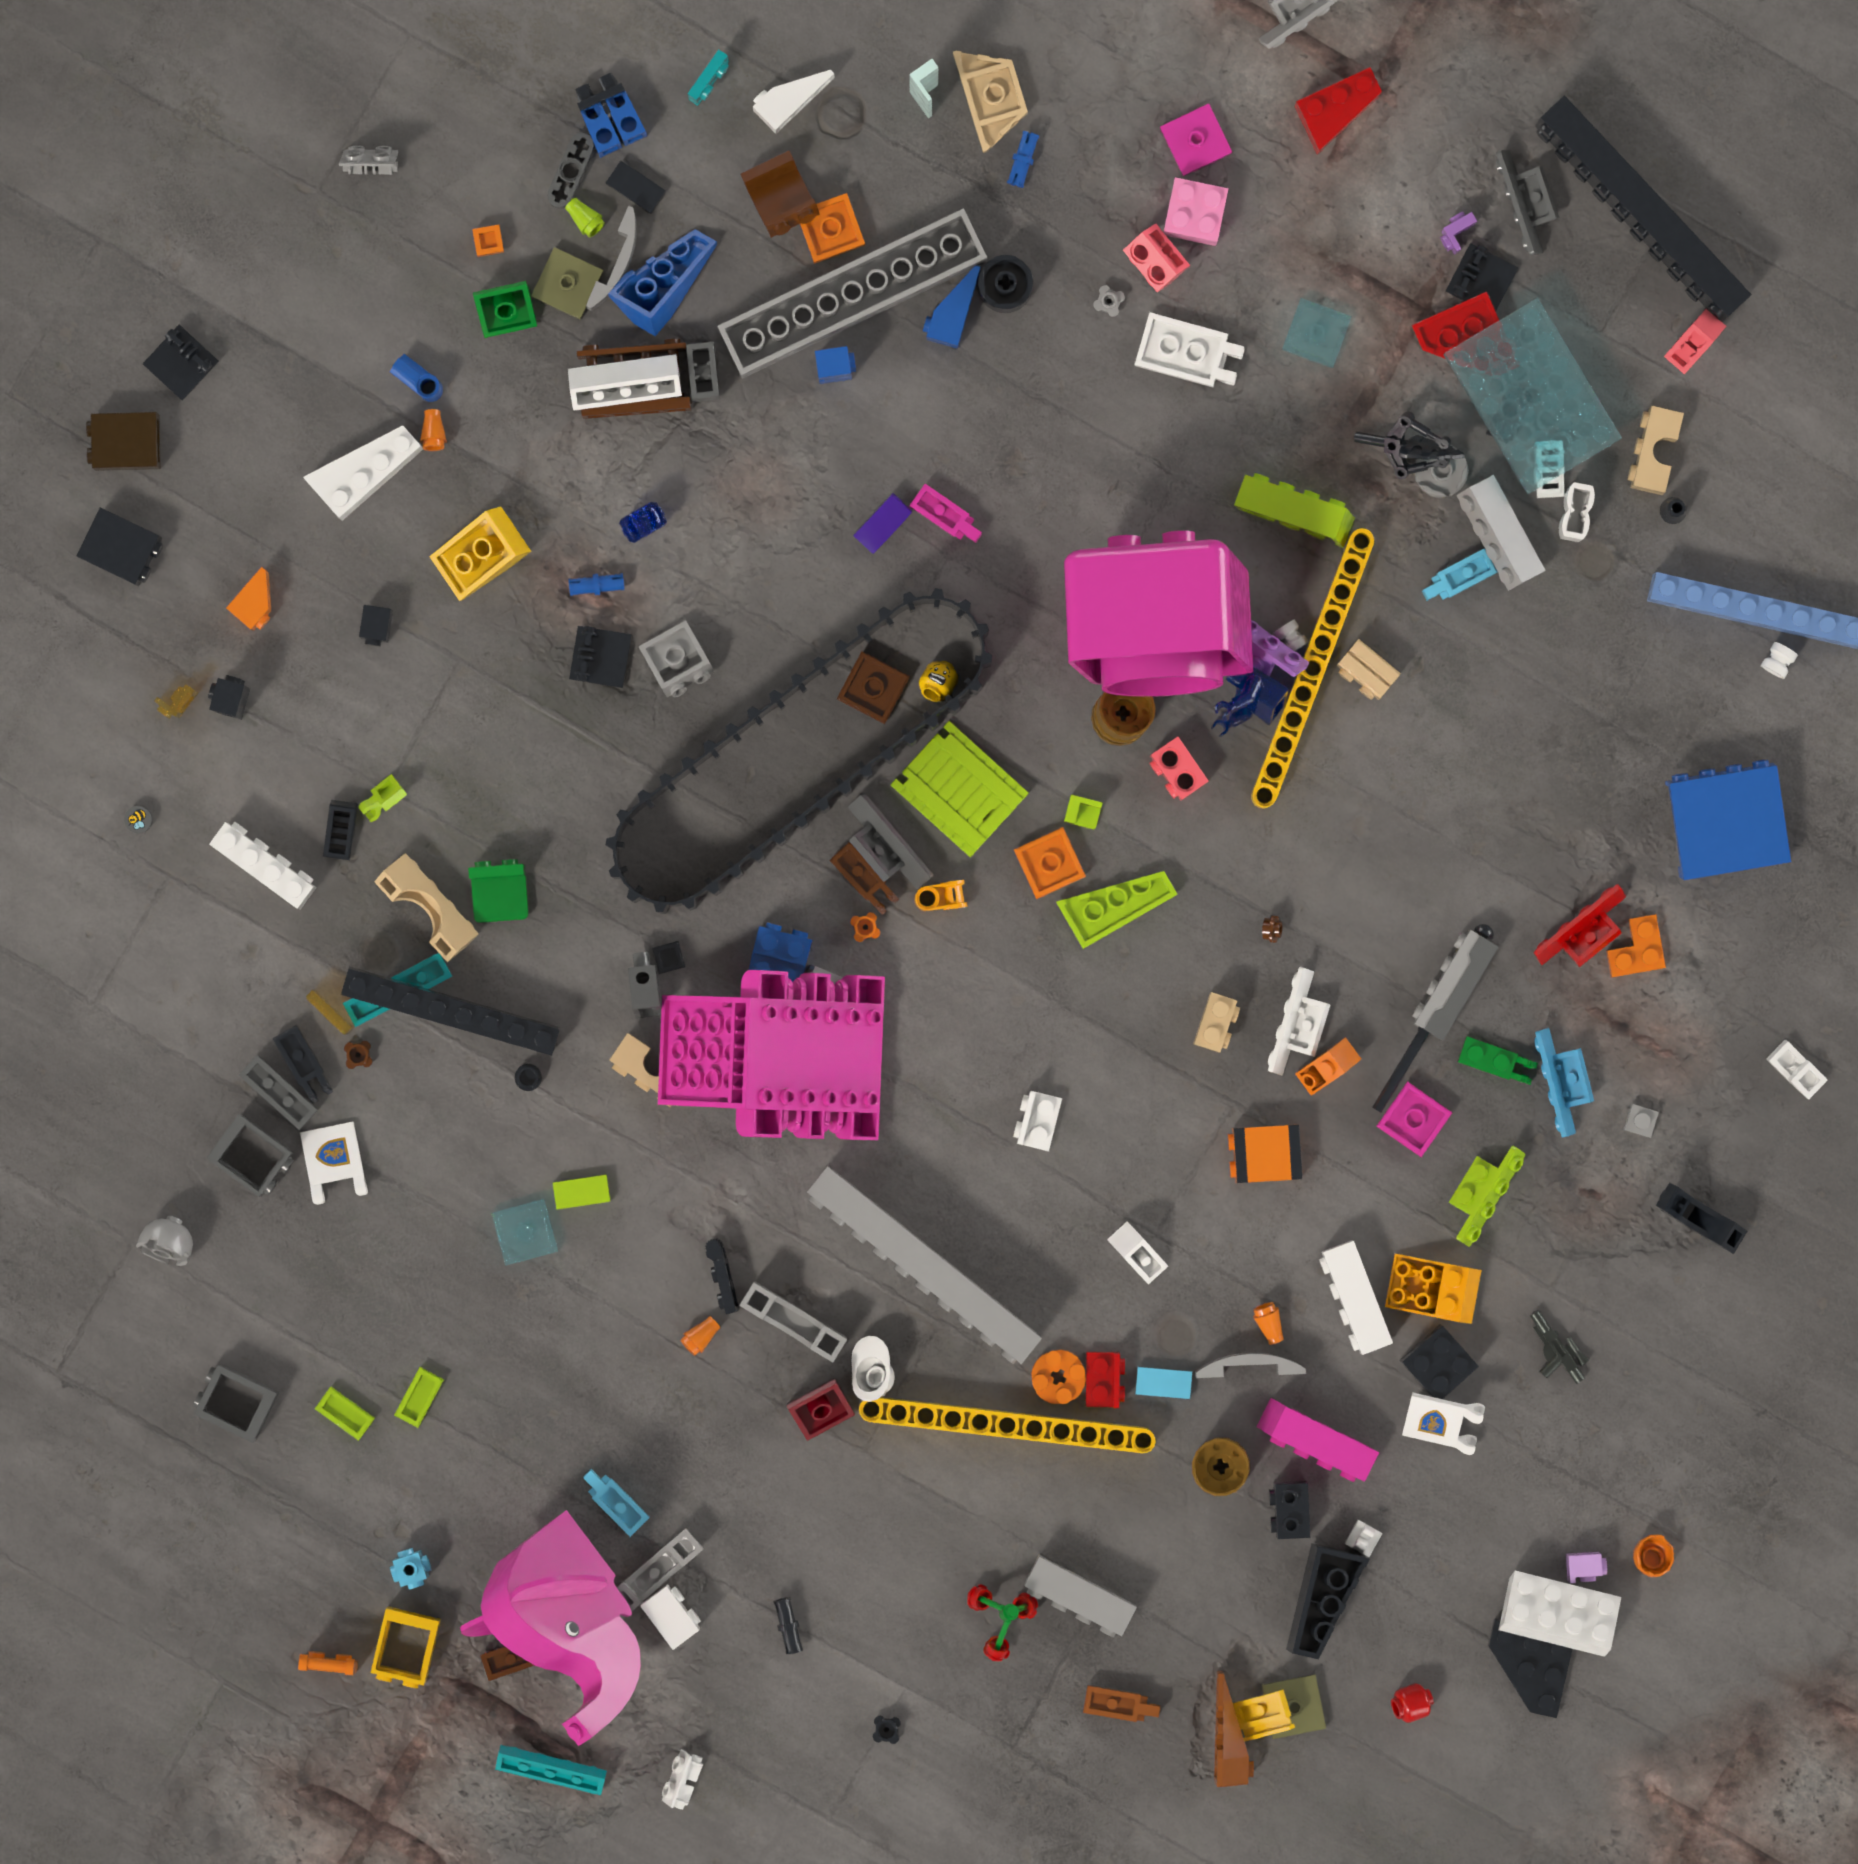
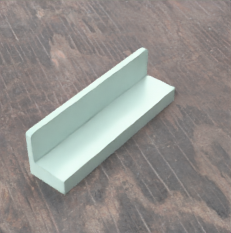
M930 59L909 74L910 93L928 118L932 116V98L928 92L938 86V66L933 59Z

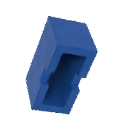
M847 346L815 351L819 384L852 380L851 373L856 372L854 352L848 353Z

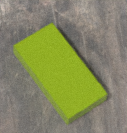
M607 1175L553 1182L556 1210L611 1202Z
M419 1367L394 1416L419 1428L444 1379Z
M332 1386L315 1407V1410L358 1441L375 1419V1417Z

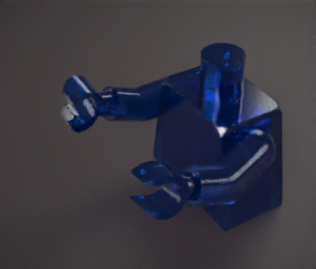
M1253 667L1252 673L1227 676L1226 680L1237 688L1236 694L1229 703L1220 701L1216 704L1215 714L1223 707L1227 708L1228 711L1224 713L1223 720H1217L1212 724L1211 730L1218 724L1223 726L1224 732L1218 736L1223 737L1230 727H1236L1246 722L1253 714L1270 726L1285 706L1289 689Z

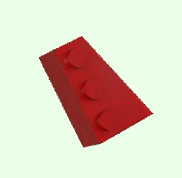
M1371 67L1296 101L1294 107L1317 155L1380 97L1382 90Z

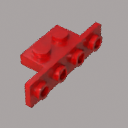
M1617 884L1613 888L1606 889L1596 902L1585 906L1575 919L1564 923L1550 939L1543 940L1534 951L1538 962L1543 965L1564 949L1572 960L1581 967L1617 938L1622 932L1606 913L1626 898L1622 888Z

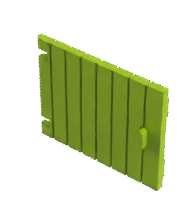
M948 721L943 726L950 733L944 740L937 733L902 771L908 780L902 784L895 779L890 785L971 858L1029 793Z

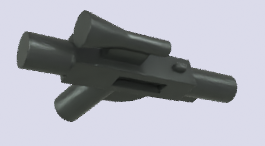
M1539 1310L1530 1315L1536 1324L1533 1329L1544 1344L1543 1354L1548 1362L1539 1372L1545 1378H1548L1562 1364L1576 1384L1585 1379L1573 1358L1577 1357L1580 1366L1587 1363L1589 1359L1578 1349L1572 1338L1566 1339L1568 1345L1564 1347L1557 1337L1558 1332L1556 1330L1553 1331Z

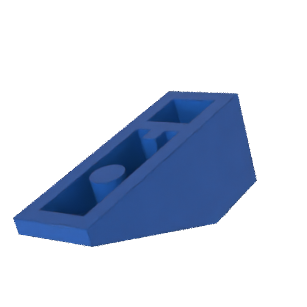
M974 266L937 306L932 317H926L923 332L927 333L926 340L958 349L979 277L980 267Z

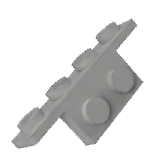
M1268 0L1267 2L1280 24L1261 36L1259 41L1268 49L1278 47L1285 42L1286 37L1291 33L1303 30L1311 19L1324 15L1330 10L1331 5L1342 0Z

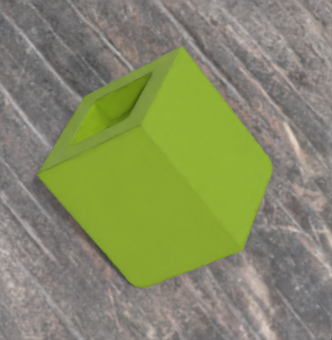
M1071 795L1064 822L1094 830L1096 829L1103 803Z

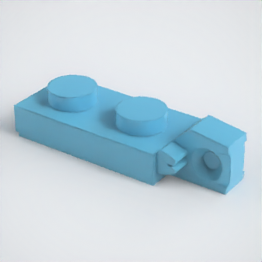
M1484 548L1438 572L1436 576L1431 578L1434 584L1423 589L1422 593L1426 601L1439 594L1442 600L1491 577L1498 573L1492 560L1487 556L1486 549Z
M590 1469L583 1476L592 1486L588 1491L592 1499L630 1537L650 1518L606 1474L600 1478Z

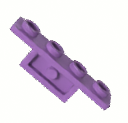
M1251 620L1252 674L1264 682L1270 677L1275 664L1293 677L1308 667L1309 662L1301 657L1299 653L1290 649L1277 637L1271 635L1255 621Z

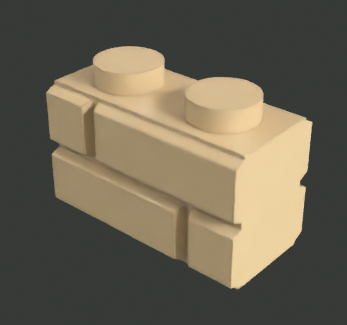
M1360 639L1355 642L1337 664L1340 668L1338 673L1351 683L1354 679L1362 687L1359 691L1370 700L1374 697L1379 700L1401 674Z

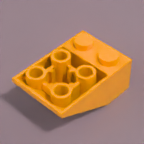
M1395 1254L1385 1307L1472 1324L1482 1270Z

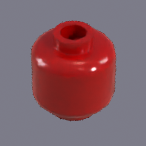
M1418 1683L1396 1690L1394 1698L1391 1699V1707L1395 1716L1406 1723L1427 1717L1431 1712V1705L1434 1704L1430 1690L1424 1689Z

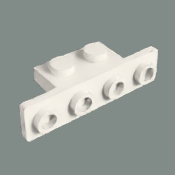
M1299 967L1298 972L1295 973L1292 979L1293 989L1291 996L1285 1003L1283 1022L1276 1032V1045L1268 1058L1269 1072L1283 1075L1290 1050L1315 1057L1330 1004L1307 998L1314 971Z

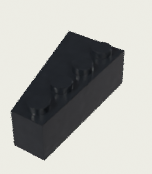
M1311 1543L1286 1650L1292 1654L1319 1660L1335 1628L1334 1626L1340 1614L1343 1613L1346 1602L1353 1589L1356 1588L1359 1577L1370 1558Z

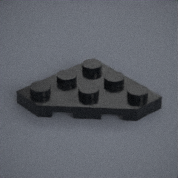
M1494 1619L1488 1647L1523 1703L1531 1713L1557 1718L1572 1648L1500 1631L1501 1620Z

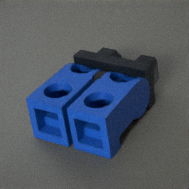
M612 73L599 78L604 91L596 95L593 94L589 84L576 88L579 101L577 103L600 158L622 148L611 121H614L625 146L647 137L646 130L622 83H618Z

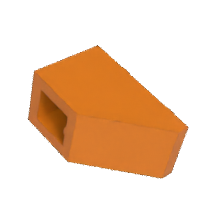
M1345 1037L1295 1073V1075L1312 1096L1347 1072L1361 1060V1057Z

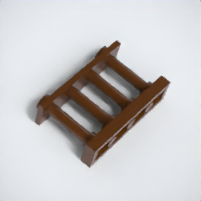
M666 339L664 344L609 349H599V345H587L582 347L583 351H577V357L579 360L586 359L587 366L597 365V358L613 357L615 363L623 362L624 356L640 355L641 359L652 358L651 354L657 353L676 354L680 375L678 352L687 351L686 343H680V339ZM682 393V396L670 397L668 399L581 409L583 419L692 410L690 397H685L684 393Z

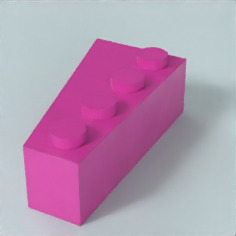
M1270 1398L1256 1426L1271 1436L1270 1442L1282 1448L1288 1444L1295 1448L1293 1453L1305 1459H1308L1309 1455L1318 1459L1317 1465L1329 1471L1335 1467L1341 1470L1340 1476L1352 1482H1355L1356 1478L1365 1482L1379 1454L1373 1448L1339 1431L1337 1432L1319 1421H1314L1310 1417L1293 1408L1286 1407L1273 1398Z

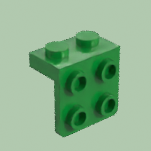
M518 859L502 860V865L491 866V861L474 862L475 867L468 868L469 879H471L474 920L476 922L524 920L528 917L526 870L524 864H518Z

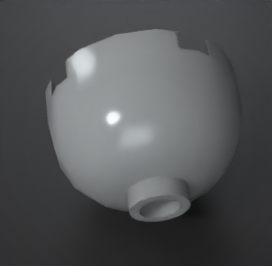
M167 1216L166 1219L150 1221L142 1230L136 1247L142 1246L141 1252L155 1260L168 1264V1259L177 1260L176 1265L183 1266L189 1261L193 1240L188 1229L182 1225L180 1219Z

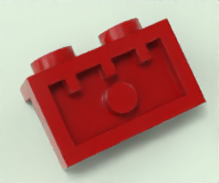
M1086 1352V1407L1119 1408V1402L1125 1401V1386H1120V1375H1125V1358H1120L1119 1352Z

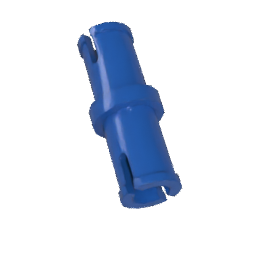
M1027 131L1022 132L1023 135L1017 154H1013L1012 159L1014 163L1007 180V184L1019 188L1024 187L1029 166L1033 165L1034 160L1032 156L1039 139V135L1030 134Z
M623 573L606 576L593 574V577L568 579L570 596L588 593L600 595V592L624 590Z

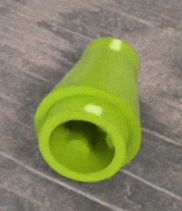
M573 198L565 207L581 233L589 238L595 236L605 224L601 214L582 203L578 198Z

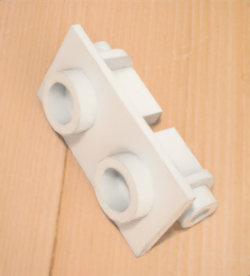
M682 1749L679 1756L675 1757L672 1764L671 1777L669 1782H666L662 1791V1801L671 1808L676 1807L683 1810L684 1806L688 1805L694 1787L686 1784L687 1779L694 1782L697 1781L703 1766L701 1763L702 1757L694 1754L691 1756Z

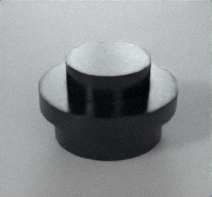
M524 1064L517 1069L515 1083L520 1089L533 1091L541 1084L542 1074L535 1065Z

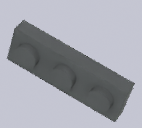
M256 1055L239 1074L243 1080L298 1130H301L318 1111L311 1102L259 1055Z

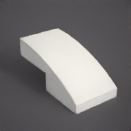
M1784 1040L1766 1058L1807 1099H1810L1827 1081L1810 1061L1806 1060L1787 1040Z

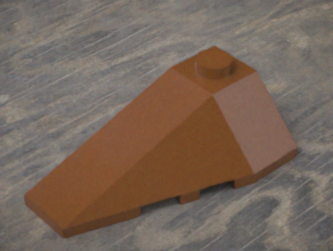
M1217 1671L1214 1781L1217 1787L1247 1785L1248 1777L1254 1776V1761H1249V1755L1223 1671Z

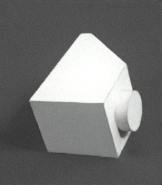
M1128 1222L1107 1239L1148 1285L1168 1267Z

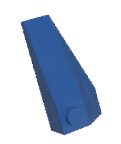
M694 229L668 246L666 252L656 258L652 256L638 270H631L624 274L608 293L610 299L635 325L656 336L677 310L717 246V241Z

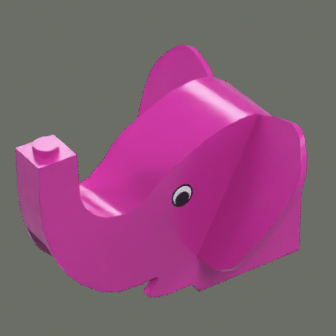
M566 1510L498 1561L483 1593L481 1602L482 1616L465 1623L460 1627L461 1634L469 1637L493 1634L510 1651L533 1665L546 1670L558 1671L572 1677L583 1692V1705L562 1725L567 1730L569 1737L580 1746L608 1725L630 1700L639 1679L641 1662L636 1636L628 1624L620 1617H629L632 1615L626 1599L614 1584L616 1575Z

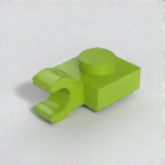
M391 774L370 790L373 796L361 802L358 807L367 816L369 821L373 822L379 818L382 808L385 811L389 810L404 798L407 793Z

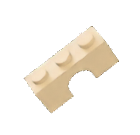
M1651 406L1648 412H1643L1640 427L1644 428L1642 439L1637 438L1634 448V454H1638L1636 465L1631 464L1628 474V480L1632 481L1630 488L1663 495L1666 492L1672 466L1659 463L1654 457L1653 448L1655 443L1661 440L1670 442L1678 440L1684 413Z
M627 1033L610 1058V1061L614 1063L612 1069L624 1077L627 1073L635 1077L637 1080L634 1084L646 1092L651 1088L658 1093L659 1076L651 1075L645 1068V1058L651 1048Z

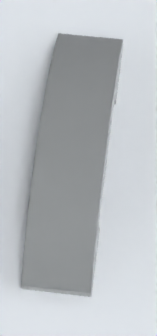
M628 206L618 229L619 235L626 237V240L608 283L605 285L596 281L586 304L587 309L590 311H594L608 300V293L626 274L635 249L637 233L636 216L633 207Z
M1240 1353L1225 1356L1205 1364L1195 1371V1377H1224L1223 1366L1277 1364L1278 1375L1306 1374V1368L1292 1360L1277 1355Z
M686 1528L617 1587L629 1604L631 1612L704 1549Z

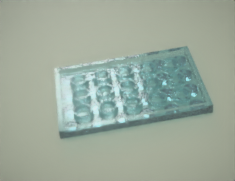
M1538 298L1443 354L1527 495L1622 439Z

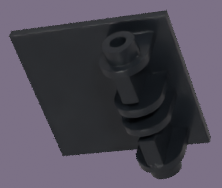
M1470 243L1445 292L1463 301L1487 292L1496 312L1518 267L1487 252V248L1481 245L1477 247Z
M179 324L174 330L170 329L166 333V339L143 362V365L183 401L219 360Z
M578 626L569 679L623 688L632 634L596 629L590 626Z

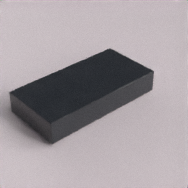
M621 160L606 181V185L650 214H652L666 193V190Z

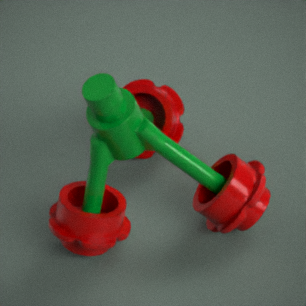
M983 1584L972 1587L967 1595L969 1608H974L975 1611H983L991 1606L999 1611V1616L1003 1620L999 1636L991 1637L985 1643L983 1651L992 1661L1007 1659L1010 1655L1008 1650L1009 1643L1004 1638L1011 1621L1017 1617L1020 1619L1035 1617L1037 1614L1036 1609L1038 1608L1037 1599L1024 1592L1014 1599L1013 1604L1003 1605L992 1600V1593Z

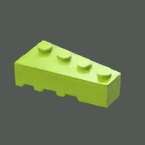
M1254 473L1253 477L1244 476L1234 504L1238 510L1271 522L1278 520L1279 524L1295 531H1299L1300 528L1305 529V533L1320 540L1329 537L1335 542L1336 546L1345 547L1355 520L1350 511L1344 508L1345 503L1330 498L1329 502L1320 500L1319 494L1305 490L1304 494L1294 491V486L1285 482H1279V485L1269 483L1270 478L1261 474Z

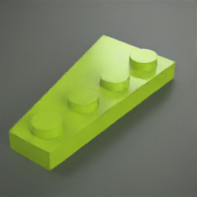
M1162 871L1060 900L1056 903L1082 949L1178 894L1166 873Z

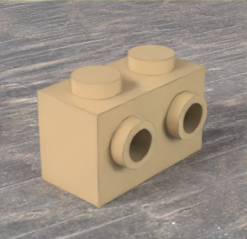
M1210 992L1193 1042L1194 1045L1218 1053L1221 1052L1222 1048L1227 1049L1232 1035L1227 1032L1230 1022L1236 1023L1240 1007L1236 1006L1237 1000Z

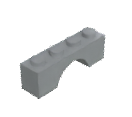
M755 1281L739 1305L760 1319L794 1337L832 1363L848 1339Z

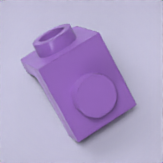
M1464 212L1455 215L1449 219L1451 224L1444 227L1441 231L1443 234L1440 237L1442 244L1447 251L1452 250L1454 255L1461 251L1455 236L1477 223L1472 212L1467 215Z

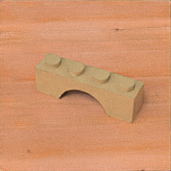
M406 853L387 867L374 881L392 902L399 900L411 901L420 905L428 913L433 925V933L429 943L447 962L466 948L478 935L472 923L458 912L455 905L438 890L436 884L428 879L419 869L418 864L410 859Z

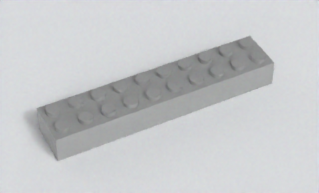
M963 208L717 327L743 379L963 274L974 266L986 263L987 256Z
M829 1165L807 1191L811 1195L808 1199L820 1210L824 1206L832 1212L830 1215L831 1219L841 1227L845 1223L853 1229L851 1235L864 1244L868 1241L875 1246L873 1252L882 1260L886 1261L887 1258H890L895 1262L894 1269L902 1276L907 1278L911 1275L917 1280L915 1284L917 1288L927 1296L930 1292L939 1298L936 1301L937 1304L949 1313L952 1309L960 1315L958 1320L970 1330L976 1327L982 1332L979 1335L980 1338L991 1347L995 1343L1003 1349L1001 1355L1012 1364L1016 1361L1022 1364L1042 1339L1026 1323Z

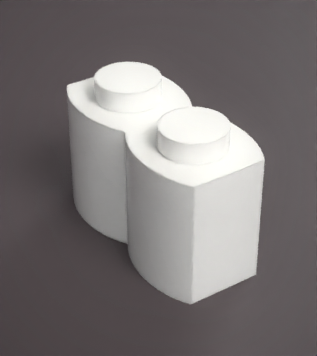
M1574 482L1567 489L1564 496L1565 513L1559 523L1560 539L1580 542L1587 535L1590 525L1588 512L1592 508L1595 498L1593 486Z

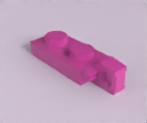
M927 484L923 485L910 504V507L959 540L965 535L976 543L982 535V532L971 525L974 519L970 517L969 513Z

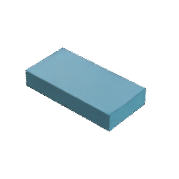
M1138 1367L1135 1394L1190 1399L1192 1371Z

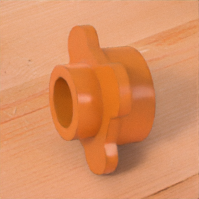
M869 912L866 916L852 917L850 923L854 926V939L857 942H863L864 939L870 937L873 939L879 937L880 930L876 926L877 916L874 913ZM863 925H867L868 929L864 930Z

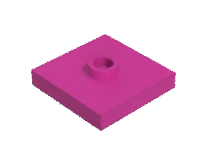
M1206 104L1160 126V130L1183 177L1232 154V150L1210 104Z
M1407 1081L1376 1127L1419 1157H1422L1452 1112Z

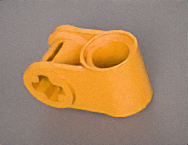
M964 880L943 882L920 888L914 896L915 905L922 911L968 907L967 902H964L962 885L965 884ZM952 889H954L955 901H954V898H953V891H952ZM929 891L934 895V903L931 906H924L920 903L919 896L922 892Z

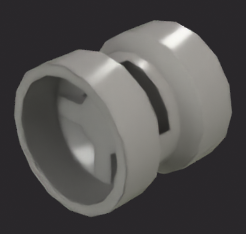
M1295 619L1272 633L1273 636L1277 637L1293 651H1297L1309 643L1307 637L1298 632L1299 625Z

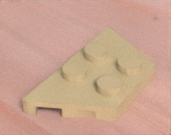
M954 51L953 57L982 152L986 153L1028 114L1012 60L996 59L980 54L973 55L962 53V51Z

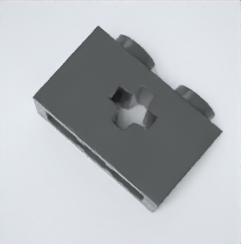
M714 342L687 344L692 401L720 400Z

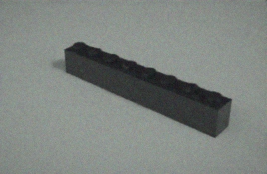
M350 966L341 992L343 996L551 1056L560 1031L558 1026Z

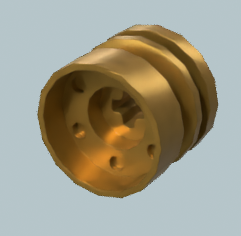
M1103 692L1092 708L1091 721L1093 729L1108 744L1117 746L1132 744L1143 735L1154 720L1156 710L1154 699L1152 696H1122ZM1118 711L1121 712V716H1126L1123 721H1121L1119 716H1116Z
M1214 1438L1205 1442L1196 1451L1192 1461V1474L1196 1484L1204 1492L1214 1496H1227L1237 1492L1245 1484L1250 1472V1460L1246 1450L1238 1442L1229 1438ZM1218 1459H1222L1224 1463L1229 1464L1224 1474L1214 1469Z

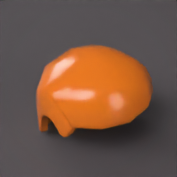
M1648 1535L1638 1541L1633 1550V1560L1637 1569L1648 1577H1659L1670 1571L1674 1563L1673 1546L1663 1535Z

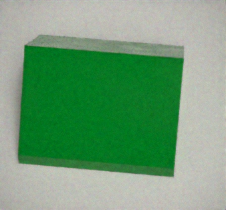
M526 281L473 292L484 338L537 327L531 294Z

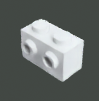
M667 1584L641 1603L640 1606L672 1650H674L700 1630L698 1623L701 1620L692 1608L687 1610L682 1604V1601L685 1599L676 1587L671 1589Z

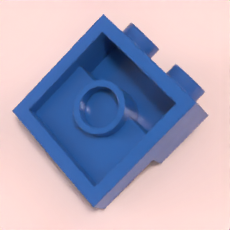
M766 922L765 927L759 926L748 970L788 972V977L793 983L795 979L805 972L813 940L807 939L809 933L794 929L792 934L781 932L782 926Z

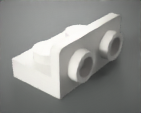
M1030 1091L1029 1096L1023 1095L1020 1111L1025 1113L1023 1121H1017L1013 1137L1018 1138L1017 1144L1049 1151L1062 1098Z

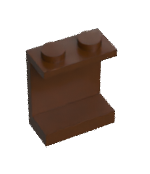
M790 151L782 153L740 174L771 238L776 235H784L791 228L801 223H809L816 216L820 215L814 198L812 199Z

